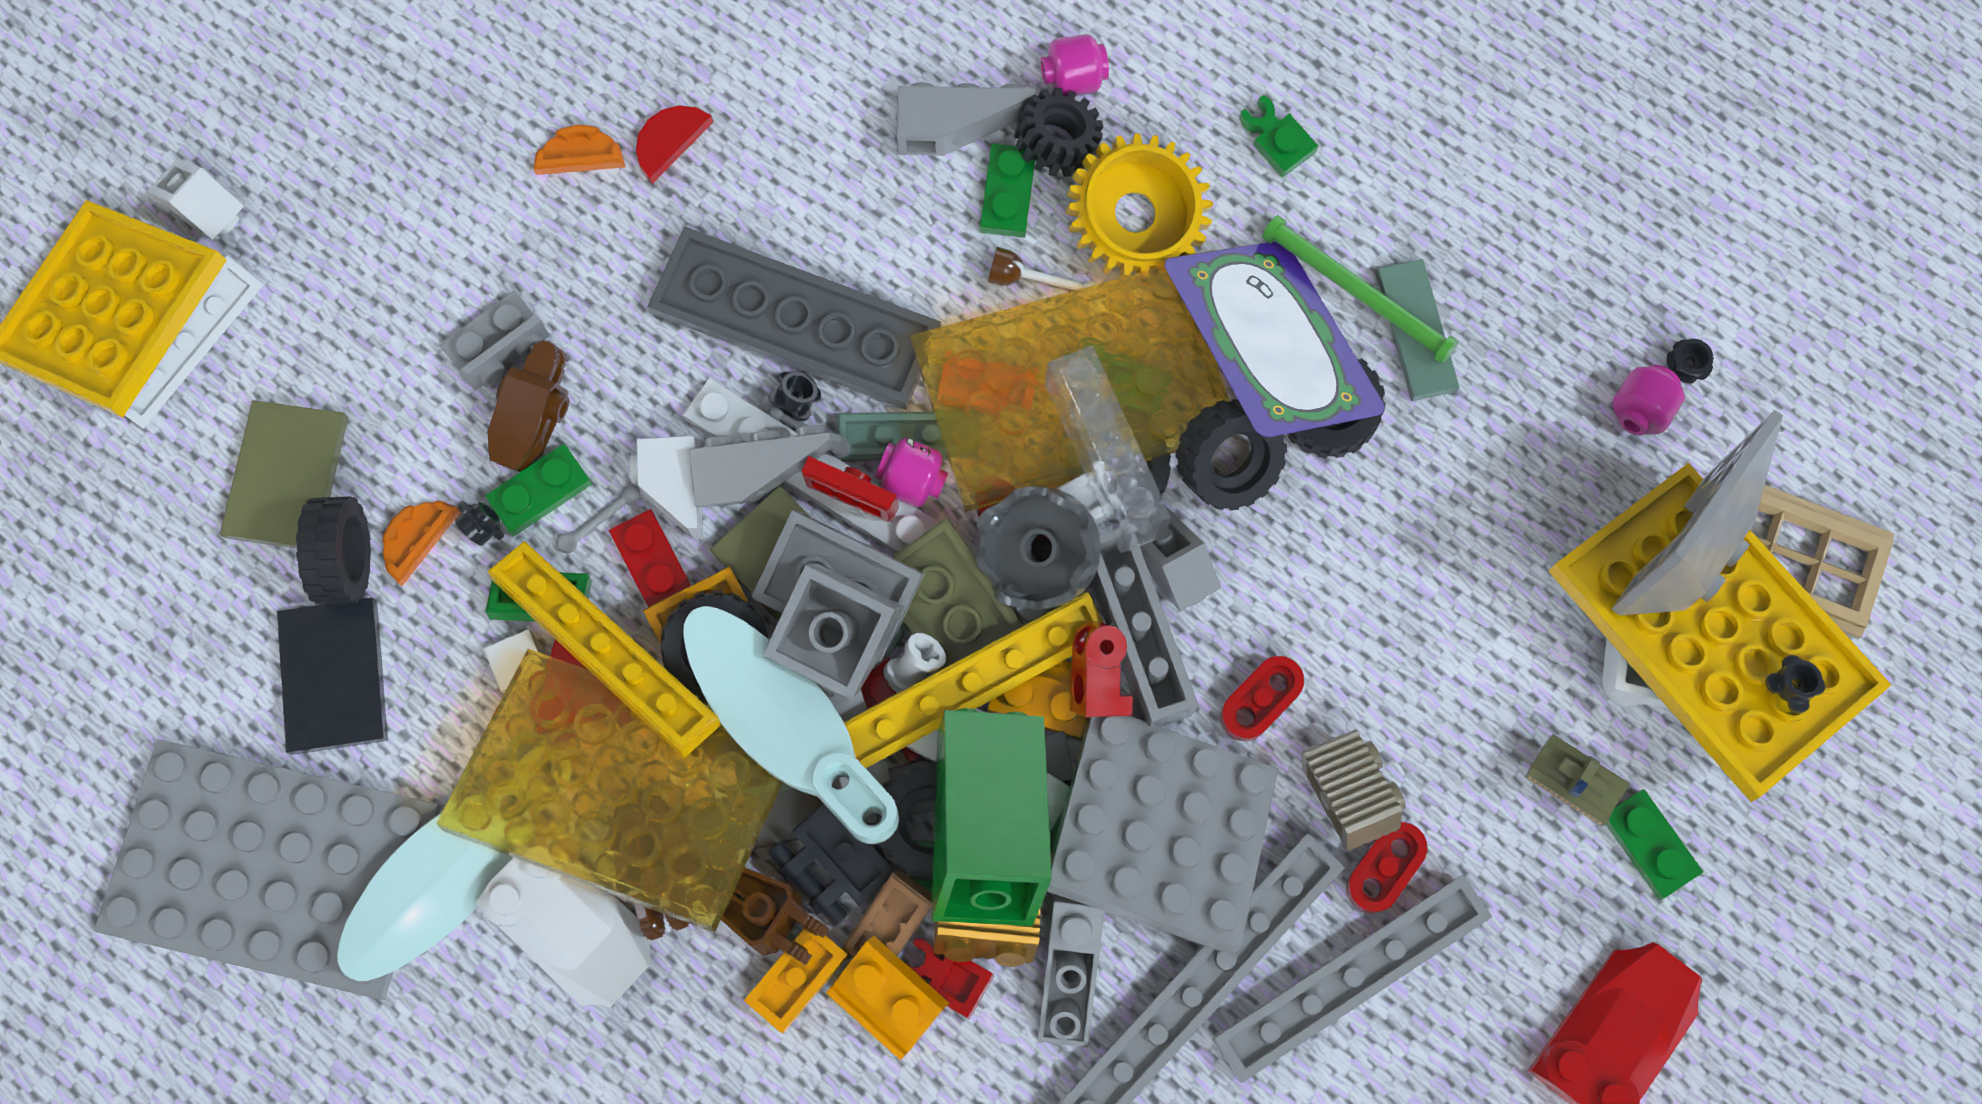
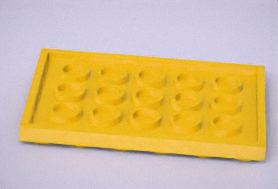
M1688 462L1554 564L1548 572L1752 803L1763 796L1892 685L1751 530L1748 531L1743 539L1749 543L1747 550L1732 567L1724 566L1720 575L1726 578V580L1708 602L1699 598L1685 611L1618 615L1611 610L1634 576L1679 536L1693 516V513L1684 506L1703 478ZM1788 655H1795L1802 660L1813 663L1821 672L1825 682V691L1813 697L1809 701V709L1801 714L1792 712L1785 700L1778 694L1771 693L1766 687L1767 676L1771 673H1777L1782 667V660ZM1792 680V685L1795 688H1799L1797 683Z

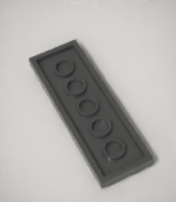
M685 226L647 306L650 314L907 410L941 330V321Z

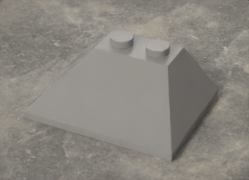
M1774 410L1706 474L1684 506L1693 513L1689 522L1679 536L1634 576L1611 610L1618 615L1685 611L1699 598L1708 602L1717 593L1726 578L1720 575L1724 566L1732 567L1749 546V543L1743 539L1755 523L1783 419L1782 414Z

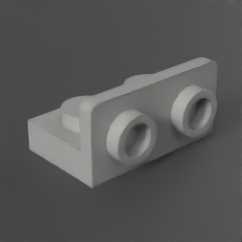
M514 290L439 346L476 391L481 386L489 387L499 382L505 376L507 367L519 358L527 359L528 354L532 352L533 344L547 339L550 334L538 316L534 315Z

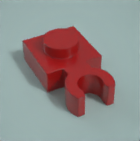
M915 939L912 944L918 950L925 953L926 959L920 967H909L922 979L928 978L931 980L929 985L949 1002L948 1008L970 1020L992 982L994 974L971 960L956 962L945 957L942 961L933 953V947L928 942L922 939Z

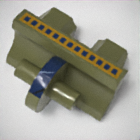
M1554 734L1549 736L1524 776L1600 826L1606 825L1616 804L1631 784L1602 766L1600 761L1592 756L1588 757Z

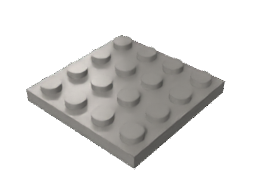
M1131 716L1088 717L1051 856L1052 879L1047 892L1235 955L1241 950L1278 768L1157 725L1149 726L1148 722Z

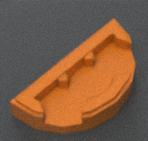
M576 124L557 130L555 132L556 136L546 142L543 149L537 151L533 170L536 175L626 168L620 146L610 136L600 132V129L595 126Z
M443 501L424 502L414 507L412 505L405 507L391 519L382 536V542L384 543L383 557L386 563V571L399 585L403 586L457 518L461 512L459 508Z

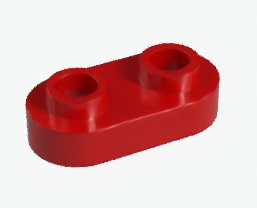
M1274 656L1265 660L1224 703L1220 719L1225 732L1239 741H1252L1260 737L1301 694L1305 681L1301 667L1294 660L1285 656ZM1274 675L1282 676L1286 681V689L1283 691L1272 689L1269 684L1270 677ZM1240 709L1249 710L1254 717L1253 723L1250 725L1240 724L1237 721L1236 712Z
M1401 822V828L1398 831L1391 832L1387 836L1383 835L1373 841L1350 873L1346 883L1347 896L1358 910L1365 913H1379L1391 907L1427 856V840L1418 827L1407 822ZM1394 840H1401L1407 845L1408 852L1404 858L1396 857L1392 853L1391 845ZM1372 879L1378 883L1380 891L1377 897L1372 898L1364 893L1363 883L1365 880Z

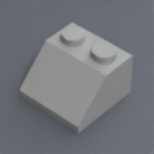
M820 564L805 565L763 656L853 700L884 652L905 606Z

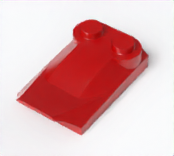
M1655 942L1633 949L1613 950L1527 1071L1569 1104H1640V1100L1699 1014L1698 1001L1703 981L1702 977Z

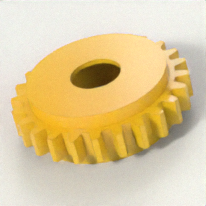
M1135 133L1128 145H1126L1123 137L1119 135L1112 142V150L1104 142L1101 143L1096 149L1097 157L1089 153L1082 163L1087 170L1077 168L1072 178L1080 185H1071L1066 196L1076 200V202L1070 203L1065 209V214L1076 216L1077 218L1069 226V232H1081L1083 236L1076 247L1083 249L1089 246L1093 252L1090 254L1088 261L1093 263L1099 258L1104 260L1103 273L1108 274L1114 266L1120 268V280L1124 281L1132 271H1136L1139 282H1144L1151 270L1157 280L1162 279L1166 275V260L1173 257L1197 254L1191 245L1200 247L1206 240L1205 235L1198 230H1206L1212 224L1210 218L1202 215V213L1208 212L1213 207V201L1202 199V195L1210 188L1209 183L1198 184L1196 180L1202 168L1198 166L1189 169L1186 163L1190 158V154L1186 152L1178 158L1173 154L1176 143L1172 141L1165 149L1158 147L1159 139L1157 135H1153L1147 144H1142L1140 133ZM1127 194H1141L1152 203L1155 217L1152 225L1147 230L1137 233L1130 232L1118 223L1115 208L1119 199Z

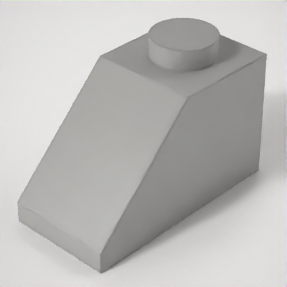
M1164 504L1126 524L1132 525L1147 568L1161 592L1179 611L1200 603L1206 596L1221 588L1204 542Z

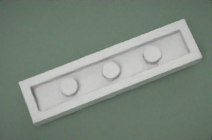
M221 253L227 262L125 414L127 418L143 429L263 286L260 281L226 254Z

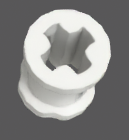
M915 633L911 635L905 643V651L898 658L890 659L884 667V677L888 681L889 686L899 693L925 679L930 673L939 671L946 662L944 649L937 640L927 634Z

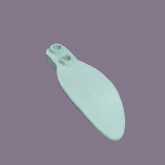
M704 606L693 610L687 616L683 632L688 660L707 702L734 741L757 764L780 781L797 790L817 796L859 841L876 844L891 837L899 821L896 804L889 793L856 759L853 744L843 720L817 683L763 656L770 640L743 620L714 607ZM840 777L849 779V783L845 788L840 790L832 788V783L835 779ZM871 813H879L882 815V819L877 825L869 826L864 823L866 816Z
M550 745L533 749L489 792L472 796L449 807L412 834L377 871L348 917L338 947L337 962L341 972L349 979L357 981H368L384 976L406 965L459 926L478 907L475 903L488 883L515 856L525 827L570 783L573 769L566 753ZM543 761L553 762L556 765V773L551 778H541L537 774L539 764ZM509 796H514L521 802L520 809L513 814L505 813L501 808L502 801Z

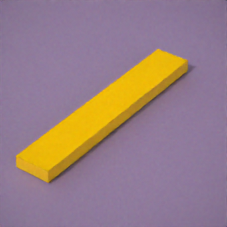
M525 541L487 571L495 584L683 758L689 755L721 726L719 717Z
M1085 592L1079 595L1073 601L1045 613L846 720L844 724L852 741L856 759L866 769L939 729L944 710L976 709L1071 657L1072 642L1078 628L1092 621L1104 623L1089 593Z

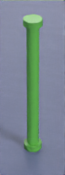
M1275 216L1267 225L1262 235L1263 239L1269 243L1276 241L1434 352V359L1441 364L1450 357L1457 347L1459 341L1453 336L1446 338L1285 226L1286 220L1281 216Z

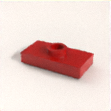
M810 456L802 469L807 487L885 522H892L899 509L896 494L870 483L871 478L858 469L847 466L842 471Z

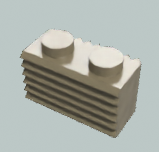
M1357 729L1302 752V769L1346 851H1352L1355 847H1361L1364 843H1370L1373 839H1379L1383 835L1387 836L1391 832L1398 831L1401 828L1402 810L1406 808L1404 797L1398 785L1394 781L1387 783L1386 779L1383 778L1382 772L1379 770L1383 767L1376 746L1372 741L1364 743Z

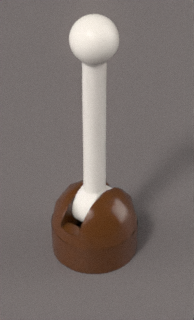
M996 247L988 283L1010 286L1024 277L1081 292L1086 299H1094L1099 294V286L1094 281H1087L1083 284L1026 269L1018 254L1005 248Z

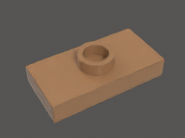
M900 869L895 870L841 949L854 958L863 945L871 937L875 936L896 956H899L931 910L932 893Z

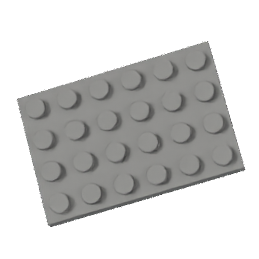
M157 739L94 932L385 1000L393 972L368 981L349 979L341 972L337 962L340 938L354 906L377 871L412 834L440 814L442 806L437 803Z

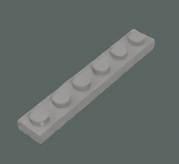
M1463 874L1214 1037L1213 1041L1240 1083H1243L1492 918V915Z

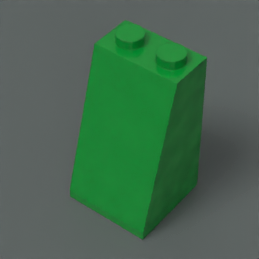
M970 708L944 710L937 735L932 921L1033 926L1052 879L1044 716H1030L1022 712H1008L1005 714L985 713Z

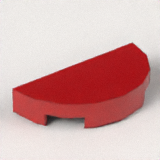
M678 105L662 109L646 121L638 133L635 150L641 171L651 184L714 122L712 115L697 107Z

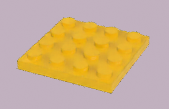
M86 200L1 322L0 364L123 418L227 260L214 249Z

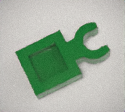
M1262 95L1258 99L1257 106L1265 115L1261 118H1255L1246 109H1243L1239 120L1245 129L1260 134L1254 140L1253 146L1283 178L1314 155L1319 145L1290 113L1279 121L1275 116L1273 102L1268 97Z

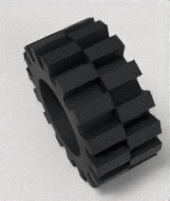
M1054 88L1051 95L1048 89L1041 90L1038 96L1034 94L1028 104H1026L1015 130L1014 138H1018L1016 143L1018 151L1026 150L1022 158L1027 163L1032 159L1037 161L1034 169L1039 172L1042 171L1044 166L1048 167V175L1056 177L1059 170H1062L1063 177H1069L1077 168L1084 169L1083 160L1089 153L1094 155L1102 140L1103 133L1101 131L1104 126L1102 120H1097L1099 116L1096 107L1088 110L1087 107L1090 101L1085 97L1080 102L1075 100L1074 98L1077 93L1069 90L1067 96H1063L1062 88ZM1045 125H1055L1064 129L1071 135L1073 140H1063L1055 137L1046 129Z

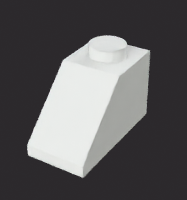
M177 159L147 191L201 235L211 240L217 235L222 237L230 232L239 221V216L236 214L244 207L201 167L181 159Z
M679 436L637 439V455H631L629 460L632 483H638L644 496L694 540L703 539L702 507H695L689 449L700 448L695 437Z

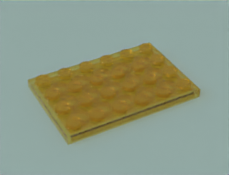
M1165 266L911 335L914 354L965 512L1000 503L1013 490L1018 488L1056 487L1064 485L1088 471L1094 470L1099 475L1152 460V458L1169 453H1176V449L1179 448L1180 444L1178 441L1182 432H1185L1188 427L1187 424L1192 418L1197 417L1206 406L1211 407L1216 404L1215 402L1221 400L1230 401L1213 354L1167 273Z
M527 649L436 824L442 831L715 933L783 782L757 764L734 741L722 724L689 755L683 758L588 669Z

